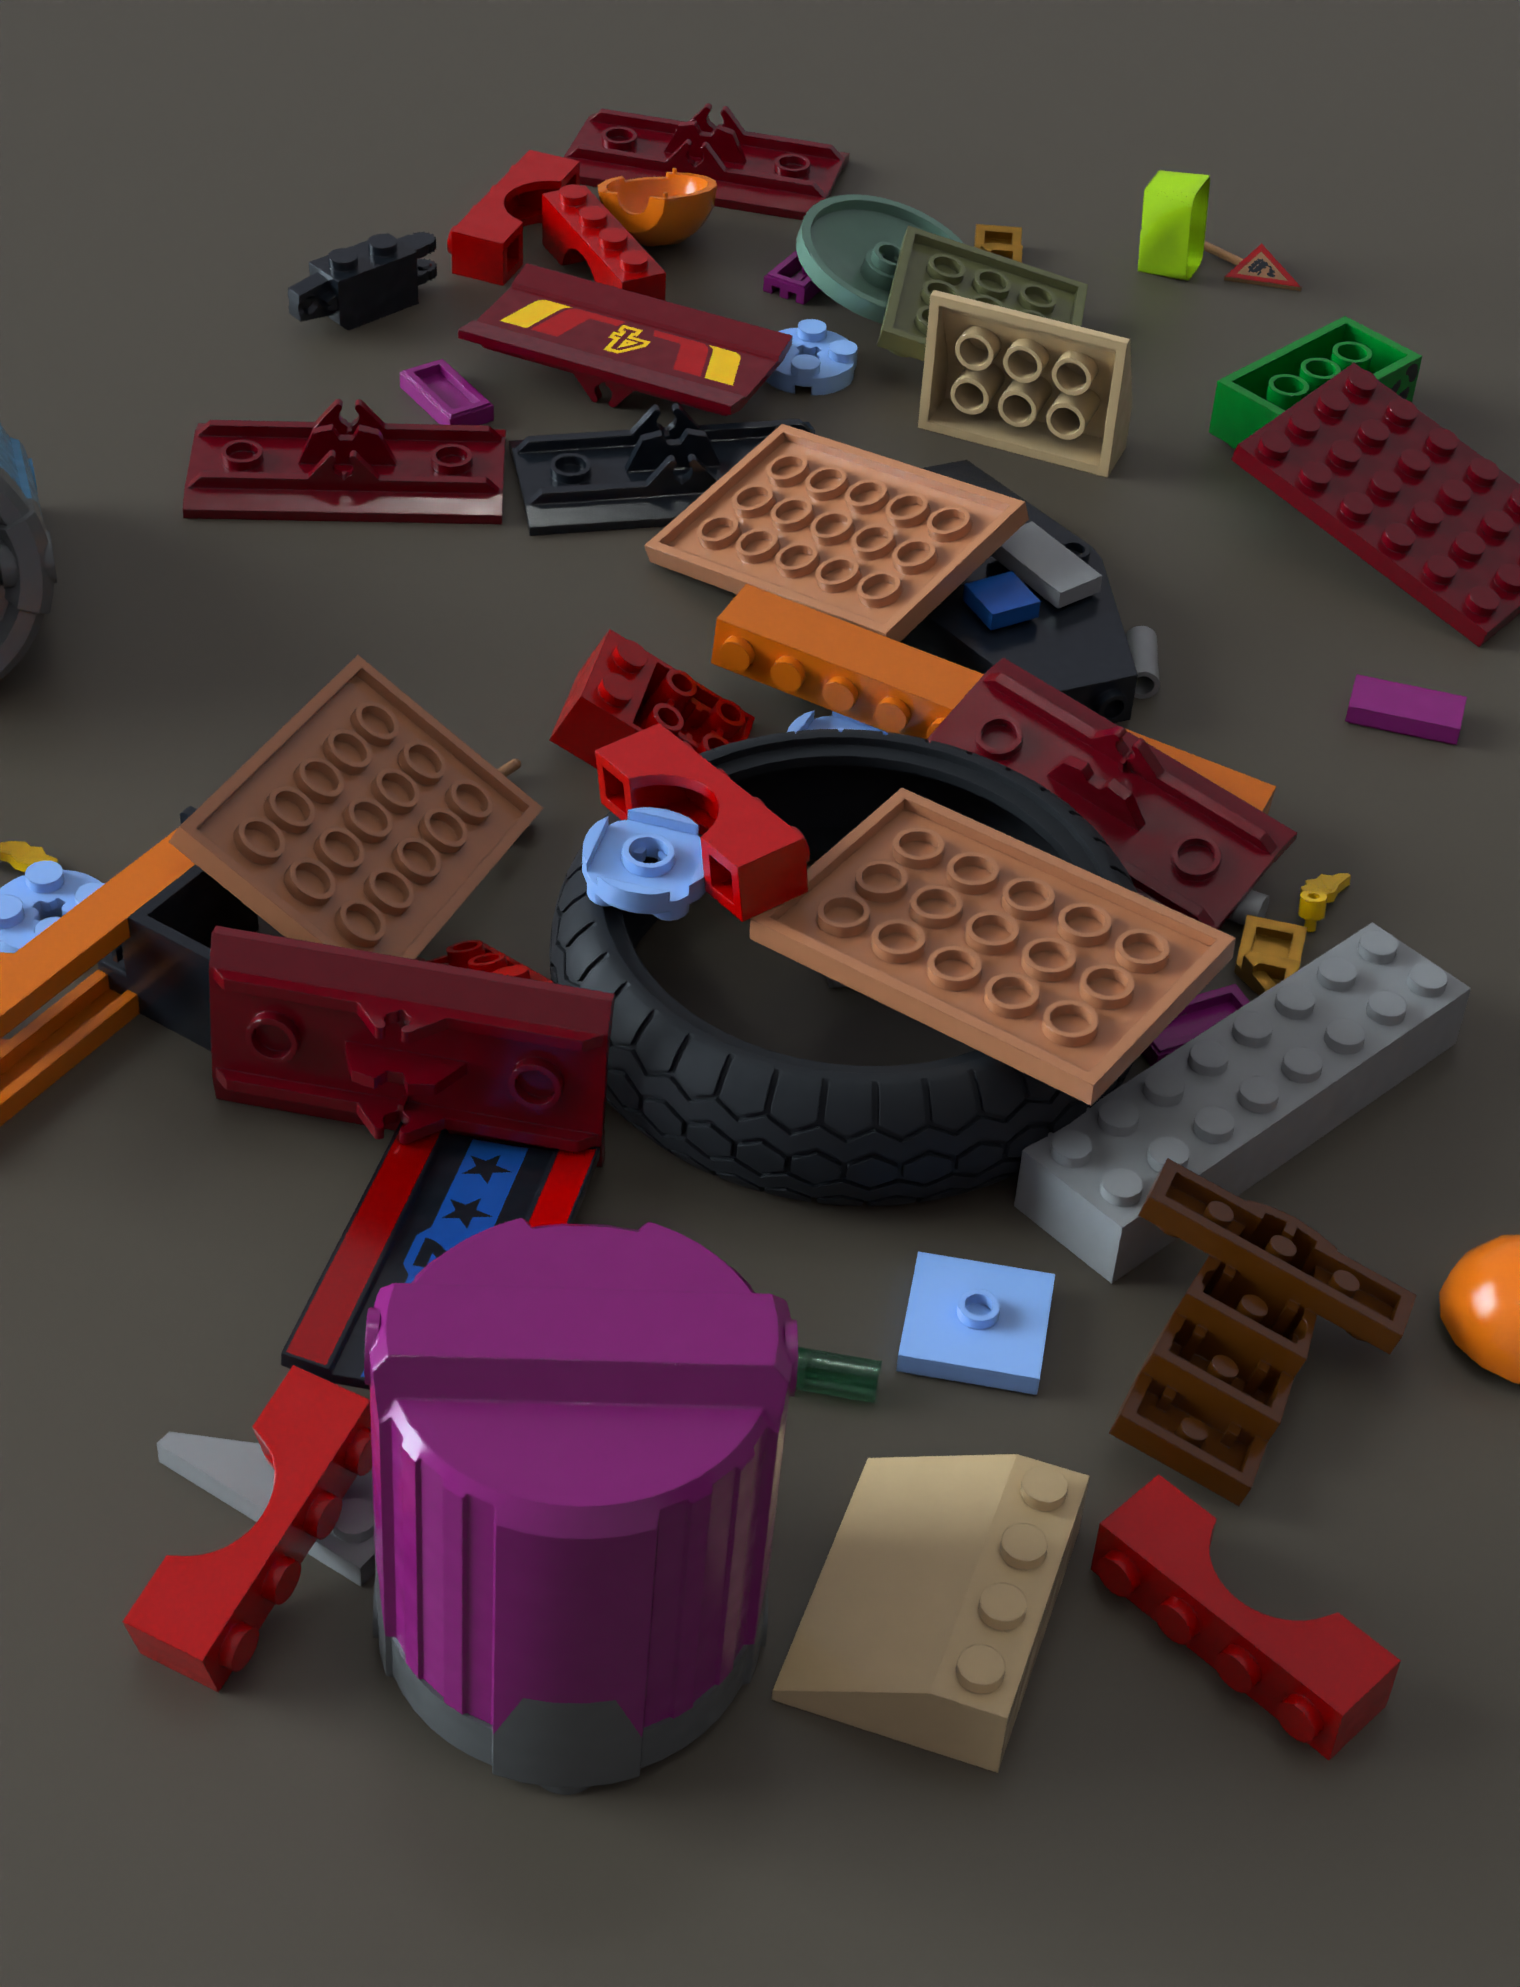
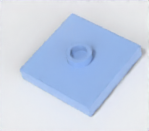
M918 1251L896 1371L1037 1395L1055 1274Z

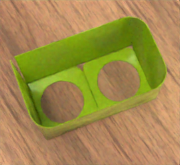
M1159 170L1144 190L1138 271L1185 281L1190 280L1199 268L1204 253L1210 175Z

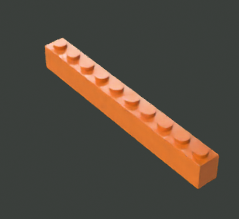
M747 583L716 619L711 664L889 733L927 739L984 675ZM1126 729V731L1138 738L1144 739L1146 743L1268 815L1276 786Z

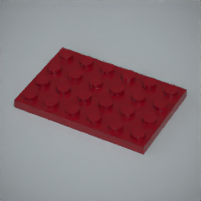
M1355 363L1351 364L1237 445L1231 458L1234 463L1478 647L1482 646L1520 614V484L1501 471L1494 462L1482 457L1459 440L1453 432L1441 427L1418 410L1412 402L1403 399L1377 380L1371 372L1362 369Z

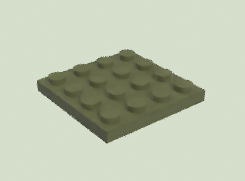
M908 225L902 241L877 346L887 349L900 357H912L924 361L930 295L934 290L1081 327L1088 284Z

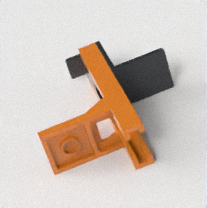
M189 806L181 812L180 823L182 824L197 809ZM176 830L15 953L0 952V1127L139 1014L211 1051L209 961L212 931L216 926L256 932L259 930L258 915L169 843ZM96 963L98 964V970L12 1038L1 1039Z

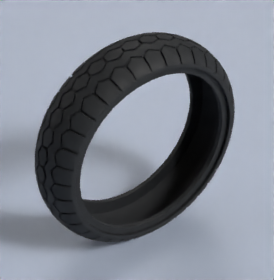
M816 729L797 731L796 734L795 731L750 738L729 743L699 754L717 769L724 770L732 781L751 796L761 799L769 810L788 825L798 828L808 843L810 850L809 860L820 859L898 790L904 788L1138 893L1127 870L1098 831L1068 803L1021 773L961 748L936 741L929 743L924 738L889 732L888 735H883L881 731L844 729L842 732H839L838 729ZM611 811L605 816H609V825L616 821H621ZM583 845L567 871L557 898L551 925L549 948L551 980L555 984L615 994L609 1042L606 1100L619 1114L654 1143L698 1169L746 1188L760 1192L765 1190L767 1194L811 1202L813 1197L817 1198V1203L862 1206L864 1201H867L868 1206L910 1204L915 1201L938 1200L987 1187L1019 1173L1023 1149L1047 1137L1049 1132L1055 1133L1084 1114L1088 1107H1092L978 1050L926 1063L897 1066H855L796 1058L740 1040L708 1024L683 1007L657 983L637 956L635 948L639 941L659 918L653 914L633 913L613 906H600L593 903L587 895V882L582 873ZM646 857L643 863H656L658 859ZM1133 1063L1093 1105L1122 1085Z

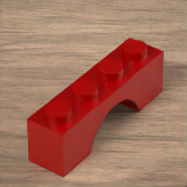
M529 150L515 165H512L505 176L491 187L490 191L471 208L470 212L457 225L451 228L447 239V250L449 254H452V274L504 286L523 265V227L542 223V194L558 191L565 185H580V161Z
M565 185L558 191L542 194V244L561 266L587 261L595 282L665 301L666 272L585 185Z
M658 723L595 750L601 804L620 820H627L628 809L653 807L680 813L699 825L698 833L702 835L700 838L705 891L739 920L744 922L808 892L807 862L810 859V850L801 831L794 826L788 825L769 810L761 799L751 796L732 781L724 770L717 769L699 755L687 741L680 740Z
M295 1365L292 1366L252 1426L267 1462L274 1469L272 1495L262 1516L247 1533L224 1548L193 1556L166 1555L122 1621L140 1654L218 1693L232 1671L239 1672L251 1659L258 1644L260 1627L274 1605H281L286 1602L295 1590L301 1575V1563L317 1539L323 1540L334 1529L341 1514L342 1499L357 1475L364 1476L372 1469L370 1399Z
M1158 1474L1100 1522L1091 1570L1100 1577L1103 1584L1112 1593L1120 1597H1126L1157 1622L1162 1632L1169 1639L1187 1646L1217 1670L1221 1679L1230 1688L1237 1692L1245 1693L1278 1719L1280 1725L1291 1737L1309 1744L1327 1760H1330L1386 1707L1401 1660L1339 1612L1311 1620H1286L1258 1612L1238 1600L1220 1581L1211 1562L1210 1546L1217 1518Z

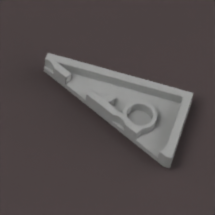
M170 1431L157 1442L160 1463L255 1522L262 1516L272 1495L274 1469L267 1462L259 1443ZM372 1469L364 1476L357 1475L342 1499L341 1514L334 1529L323 1540L317 1539L308 1552L315 1559L361 1587L375 1573Z

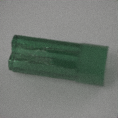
M798 1346L796 1390L875 1403L882 1361Z

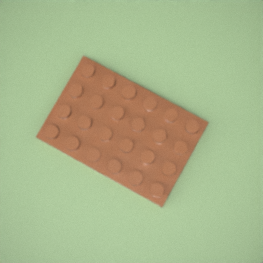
M781 424L644 546L649 561L735 594H738L747 583L901 642L1029 520L1025 501Z
M357 655L179 826L169 840V843L286 938L416 959L543 810V807L362 657Z
M904 788L898 790L807 869V893L750 918L751 940L1090 1106L1096 1102L1233 958L1236 940L1235 937Z

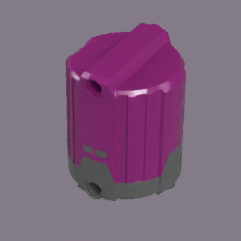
M523 1218L493 1226L459 1242L431 1261L415 1276L412 1283H393L380 1288L374 1308L369 1307L367 1312L364 1353L365 1385H370L375 1542L373 1638H378L379 1652L386 1676L395 1678L402 1694L414 1711L448 1743L469 1756L491 1765L492 1774L522 1783L540 1785L550 1792L562 1795L580 1793L591 1786L613 1784L637 1778L640 1776L641 1768L663 1760L685 1748L707 1731L732 1703L740 1687L751 1682L758 1662L760 1646H765L767 1639L768 1579L789 1397L795 1396L797 1383V1320L791 1319L789 1307L785 1299L773 1294L755 1293L751 1285L734 1268L709 1249L674 1230L656 1223L647 1222L638 1230L598 1224H554L532 1227Z

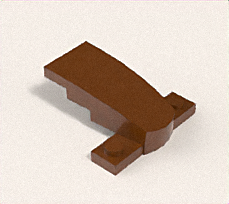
M1167 1158L1138 1216L1153 1223L1167 1235L1180 1238L1209 1254L1149 1352L1122 1403L1109 1434L1235 1505L1240 1506L1253 1486L1267 1443L1281 1424L1293 1380L1307 1360L1317 1315L1341 1327L1355 1339L1368 1342L1380 1350L1391 1354L1404 1334L1417 1295L1341 1254L1320 1233L1296 1217L1252 1200L1245 1201Z

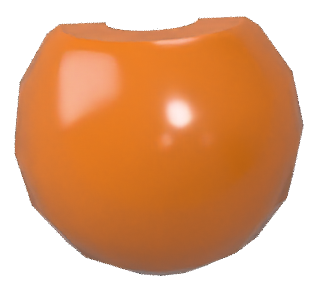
M672 168V172H666L665 177H643L625 180L623 176L607 179L597 185L600 202L639 244L647 247L679 244L693 235L704 225L713 210L717 190L716 180L704 175L677 172V168Z
M1501 1235L1469 1250L1452 1269L1439 1292L1440 1318L1455 1345L1480 1367L1512 1383L1520 1384V1235Z

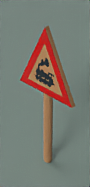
M1207 241L1204 243V251L1236 265L1224 276L1226 281L1301 291L1302 289L1262 243L1244 259Z

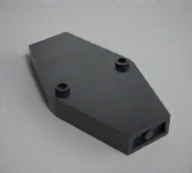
M968 460L922 468L1025 501L1029 520L1026 523L1033 521L1103 577L1100 592L1059 609L1023 582L1041 601L1039 617L990 630L963 601L965 583L1010 572V570L990 556L919 623L901 643L985 674L1004 657L1109 721L1118 723L1130 720L1138 674L1103 560L1092 546Z

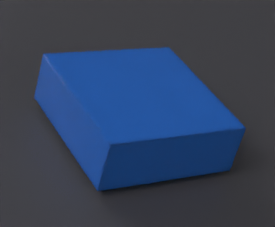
M1013 571L964 584L963 601L990 630L1039 617L1041 601Z

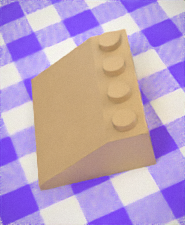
M934 290L930 295L918 428L1108 478L1127 444L1132 411L1130 339Z
M1019 1454L868 1458L772 1690V1700L998 1773L1079 1533L1090 1476Z

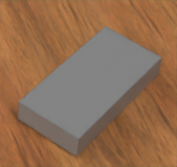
M1033 521L1021 526L991 555L1008 570L1013 571L1018 578L1057 609L1098 593L1101 589L1103 576Z

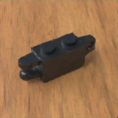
M424 231L398 239L389 233L376 234L367 241L348 248L332 250L328 255L310 261V276L288 288L289 313L300 322L328 316L349 331L419 304L418 286L427 283L429 280L432 281L437 276V264L434 261H430V259H420L427 256V254H431V252H435L436 237H434V234L425 233Z

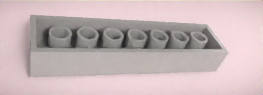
M1372 922L1101 1098L1091 1108L1088 1107L1084 1114L1055 1133L1049 1132L1047 1137L1023 1149L1014 1207L1112 1284L1177 1239L1167 1235L1153 1223L1138 1216L1167 1158L1232 1194L1240 1195L1456 1044L1471 988Z

